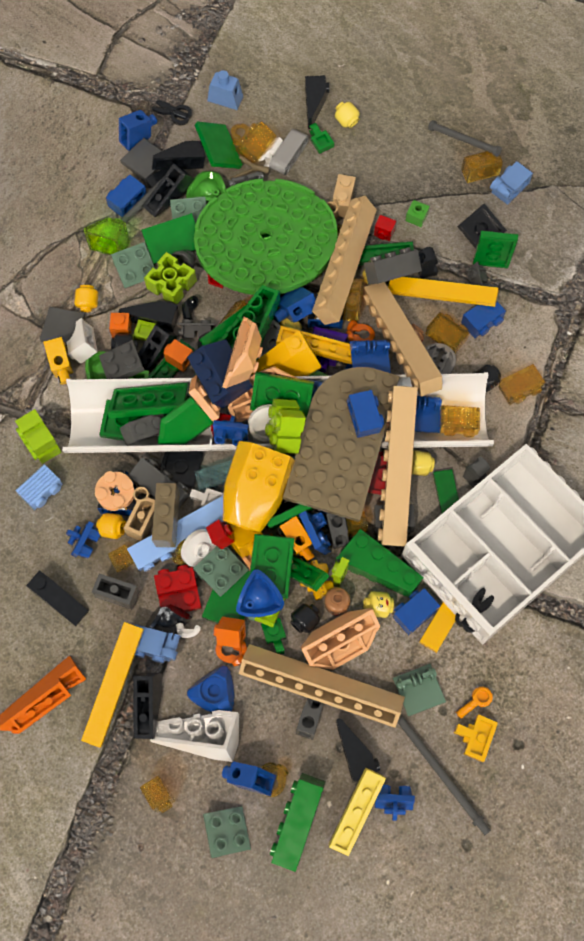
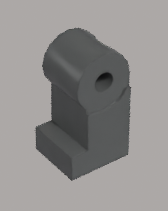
M478 457L472 464L467 466L463 477L474 488L487 477L486 473L490 470V466L484 458Z
M331 513L325 514L333 549L346 547L349 539L345 518Z
M307 698L296 729L297 735L311 740L314 739L323 703Z

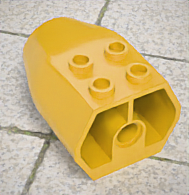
M238 441L224 484L222 521L261 533L281 505L295 460L289 455L258 444Z

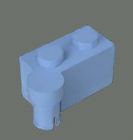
M516 161L512 166L509 165L505 169L501 177H496L490 189L496 197L508 205L530 183L533 173Z
M135 625L144 629L135 654L136 657L144 658L149 656L158 663L176 660L178 653L176 649L181 638L180 635H173V633Z

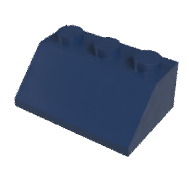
M228 340L203 345L187 357L212 404L220 408L226 407L253 388L250 379L228 388L222 387L233 351Z

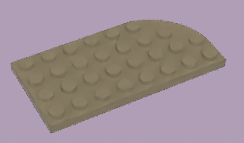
M355 367L332 375L319 386L311 401L301 435L299 454L295 455V463L282 499L357 522L360 521L387 425V410L391 408V403L388 402V391H392L393 386L398 385L400 376L370 367ZM372 390L373 395L377 396L379 403L377 409L384 418V425L380 433L357 438L346 401L351 394Z

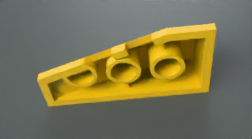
M300 331L286 338L256 360L259 362L256 372L275 366L292 376H309L322 368L308 341Z

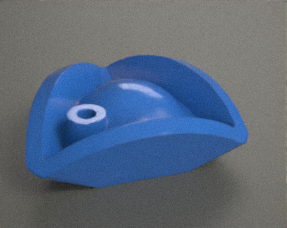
M257 569L253 570L240 593L236 611L238 614L247 617L268 616L280 611L284 606V600L271 579L261 570Z
M220 666L202 677L188 689V698L209 712L217 710L232 712L234 706V685L229 668Z

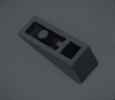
M325 75L305 76L308 129H311L310 125L315 123L326 101V93H329V82H326Z
M184 141L153 155L152 170H168L173 164L183 169H203L205 152L201 141Z
M173 164L142 206L154 217H157L171 205L170 200L178 199L187 190L194 178L183 168Z
M156 301L119 309V313L130 314L132 323L137 324L139 319L165 326L172 332L179 316L178 305L171 301Z
M155 325L139 351L144 370L149 371V374L164 358V349L167 344H171L178 337L165 326Z
M40 570L26 585L31 592L74 626H77L89 612Z
M142 672L133 676L134 739H155L162 695V673Z
M341 718L336 719L352 783L359 782L365 768L375 772L380 771L378 759H373L372 753Z

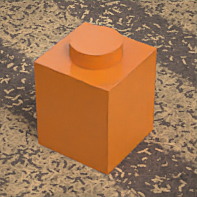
M111 313L109 330L112 337H115L117 333H131L132 321L129 313Z
M174 339L164 349L165 361L184 372L190 364L187 357L193 353V350Z
M222 617L214 627L217 645L240 648L246 637L245 620Z

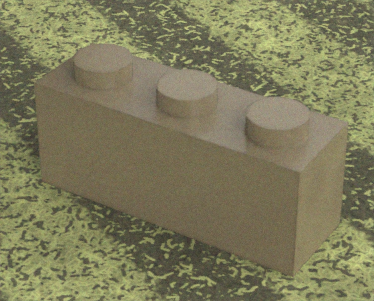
M156 483L152 541L156 547H176L180 496L176 483Z

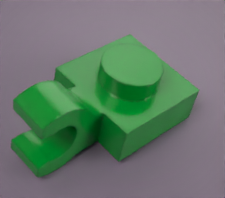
M316 123L310 125L311 142L319 154L334 147V142L326 130L321 132Z
M277 618L274 627L262 623L261 627L267 644L273 643L276 653L284 654L281 640L286 639L281 619Z

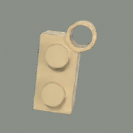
M338 174L333 202H327L331 210L334 211L335 219L337 217L345 218L350 201L353 199L356 177Z
M138 487L133 492L136 505L123 529L127 536L142 541L147 538L153 526L155 500L150 498L149 492L145 487ZM140 494H146L144 499H137Z

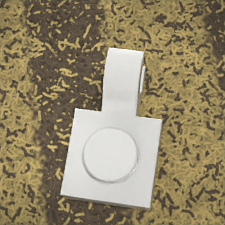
M280 137L269 139L261 151L262 155L258 157V161L265 159L266 163L264 166L269 167L272 155L274 156L283 140Z
M206 488L205 493L192 489L189 497L190 499L201 501V507L223 496V493Z

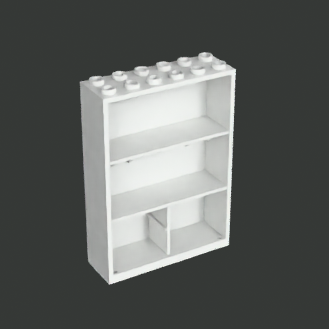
M525 444L405 545L401 557L413 570L424 577L423 581L455 615L457 613L460 614L459 620L461 622L464 618H467L468 627L475 630L472 634L483 645L584 556V501L580 498L577 491L571 489L566 484L562 476L557 475L552 470L548 462L543 461L538 456L534 448ZM485 588L486 592L482 602L491 595L494 596V600L487 610L479 613L472 605V601L476 593L480 589Z

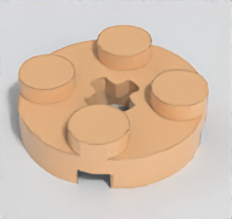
M108 471L98 480L95 487V496L103 508L110 511H118V509L126 508L131 504L134 499L133 492L135 489L133 482L126 474ZM118 487L120 493H115L114 496L111 495L112 492L110 490Z

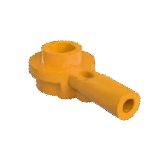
M484 686L476 688L472 693V700L456 712L458 717L462 719L477 706H488L493 699L491 691Z

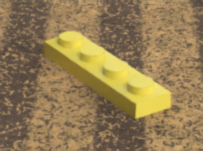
M365 768L328 844L329 848L349 856L386 780L385 776Z

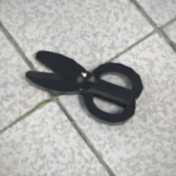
M157 100L156 104L160 107H152V110L156 113L170 115L173 123L177 125L187 124L192 116V110L186 105H178L174 108L169 103Z
M485 588L480 589L472 601V605L479 613L487 610L494 600V596L491 595L482 602L486 592ZM457 613L455 615V622L459 627H463L468 633L475 632V630L468 627L467 618L460 622V614Z

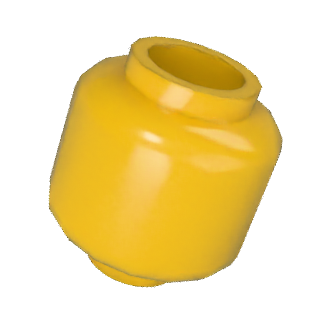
M80 285V288L75 290V306L80 308L81 312L86 313L98 307V291L94 289V286Z
M104 513L97 520L96 528L101 537L119 539L125 534L123 528L126 521L122 515Z

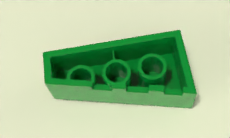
M261 285L247 303V307L238 314L235 322L227 328L226 333L218 341L228 340L233 349L243 317H247L255 322L262 338L261 347L281 302L279 290Z
M361 529L336 558L337 562H340L342 557L348 559V570L350 572L364 576L370 581L386 586V588L408 598L415 592L424 578Z
M304 773L301 774L298 781L294 780L290 793L294 794L292 802L287 801L283 812L287 814L285 823L280 822L277 830V835H280L278 844L274 842L270 851V855L273 856L272 864L296 872L326 781Z

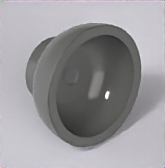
M179 250L172 254V256L178 259L180 266L185 263L194 269L196 258L191 251Z

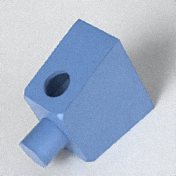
M224 70L216 72L209 86L207 100L238 110L243 99L239 79L229 76L228 72Z

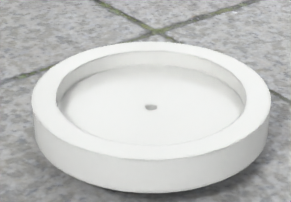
M271 404L256 408L248 419L250 433L259 441H269L268 436L265 435V426L271 420L268 416Z
M206 529L194 531L186 538L182 545L181 557L191 567H195L216 547V545L212 544Z

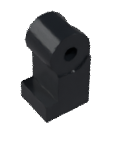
M432 247L423 248L418 253L422 271L418 272L420 279L438 274L436 267L438 260Z

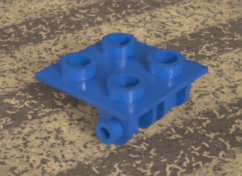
M387 340L350 341L352 368L370 367L391 373L388 351L390 349V342H387Z
M417 396L414 432L440 433V407L442 404L440 397Z

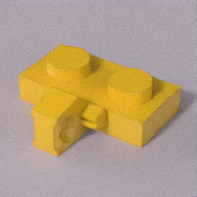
M478 714L474 725L468 724V727L460 724L456 725L454 733L464 737L462 742L467 743L463 754L482 763L485 762L498 722Z

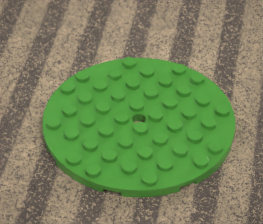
M254 179L225 189L223 194L212 198L206 204L195 224V251L204 270L215 281L231 290L254 295L261 285L279 290L280 294L308 284L327 268L338 238L337 223L329 205L324 199L321 200L316 196L315 192L311 189L288 180L275 179V181H263V179ZM264 234L270 235L268 237H264V239L262 238V235Z

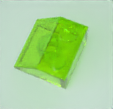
M107 217L85 227L83 230L89 249L100 253L114 254L127 249L130 242L126 223L119 218Z

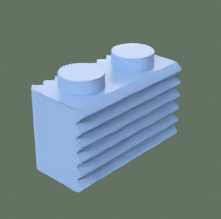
M44 464L15 491L33 510H36L46 504L48 497L57 494L63 484Z

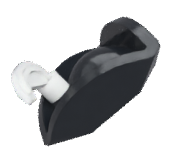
M171 604L158 607L150 616L145 626L166 633L177 631L178 635L182 638L194 637L200 631V626L198 625L194 629H184V626L192 619V616L183 609Z

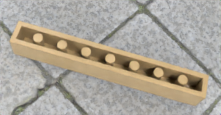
M366 196L354 198L350 201L334 252L330 258L312 310L324 325L340 321L377 211Z
M383 282L364 287V295H362L364 305H368L370 315L375 317L376 325L379 329H382L384 339L390 342V349L396 353L399 365H403L406 377H410L412 387L418 388L417 391L420 396L442 390L441 373L386 283Z
M393 386L392 391H388V402L391 403V408L387 410L386 414L389 430L385 431V442H388V449H384L383 461L387 463L386 469L382 471V481H385V489H381L380 500L384 501L383 509L379 511V521H382V529H378V540L381 541V545L405 546L407 543L417 387Z
M249 644L244 654L239 671L240 675L396 728L405 699L404 696L316 666H310L307 663Z

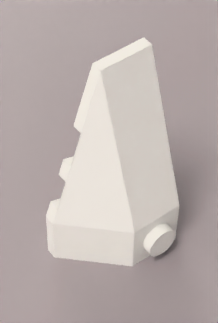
M217 710L212 711V714L202 716L201 714H195L191 718L181 719L178 717L157 721L155 739H150V741L210 759L233 762L239 744V713Z

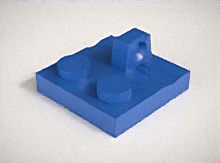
M307 511L300 513L299 516L315 550L324 555L332 552L330 548L332 543L327 534L324 535L321 529L327 524L324 514L320 512L312 515Z

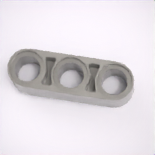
M292 129L272 157L269 168L287 175L305 149L309 136L296 129Z

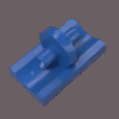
M231 416L230 421L214 420L213 433L216 444H223L226 439H232V444L237 446L238 441L249 440V425L243 424V422H236V416Z
M89 521L81 535L79 534L81 527L77 525L74 531L67 530L66 535L70 537L67 542L68 544L73 545L75 540H78L71 553L72 556H80L87 559L90 557L93 548L84 543L87 538L94 542L98 541L100 534L98 529L93 527L94 523Z
M383 785L375 800V808L384 809V814H392V821H397V815H405L406 810H413L415 796L412 795L410 786H400L398 795L391 794V786Z

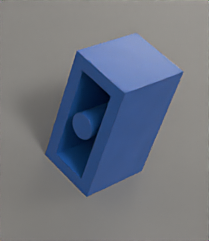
M128 175L120 181L114 190L107 194L108 207L123 217L147 193L146 187L133 176Z
M496 301L495 307L477 305L463 314L461 324L474 338H477L479 335L484 336L494 325L498 326L504 321L503 318L506 310L498 301Z
M372 390L349 395L346 402L357 438L380 433L384 425V418L377 409L379 407L377 396L373 395Z
M425 588L420 592L418 590L413 592L406 604L402 602L394 609L393 619L408 636L440 608V605Z

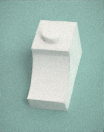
M82 318L76 321L75 331L70 340L67 341L69 357L73 360L75 359L80 364L98 352L94 328Z

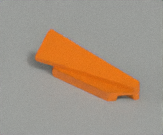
M70 656L0 714V731H11L13 734H20L69 698L71 694L68 689L86 680Z

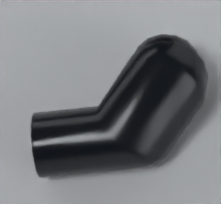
M191 296L182 304L183 319L193 320L191 312L199 303V299L196 296Z

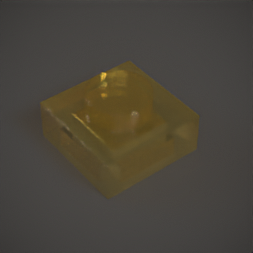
M125 545L108 553L117 573L135 563Z

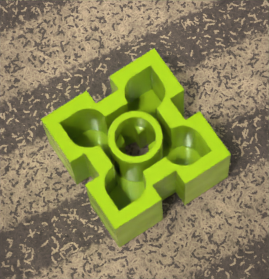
M166 252L157 262L158 269L152 268L144 277L148 290L157 296L162 293L165 301L178 304L184 297V289L189 291L197 282L196 272L185 263L180 266L178 259Z
M273 399L272 406L269 407L268 416L271 420L265 426V435L268 436L270 445L277 452L299 454L300 436L304 430L306 417L302 411H299L300 407L296 400Z
M35 409L15 420L18 426L15 430L34 460L39 459L41 464L62 453Z

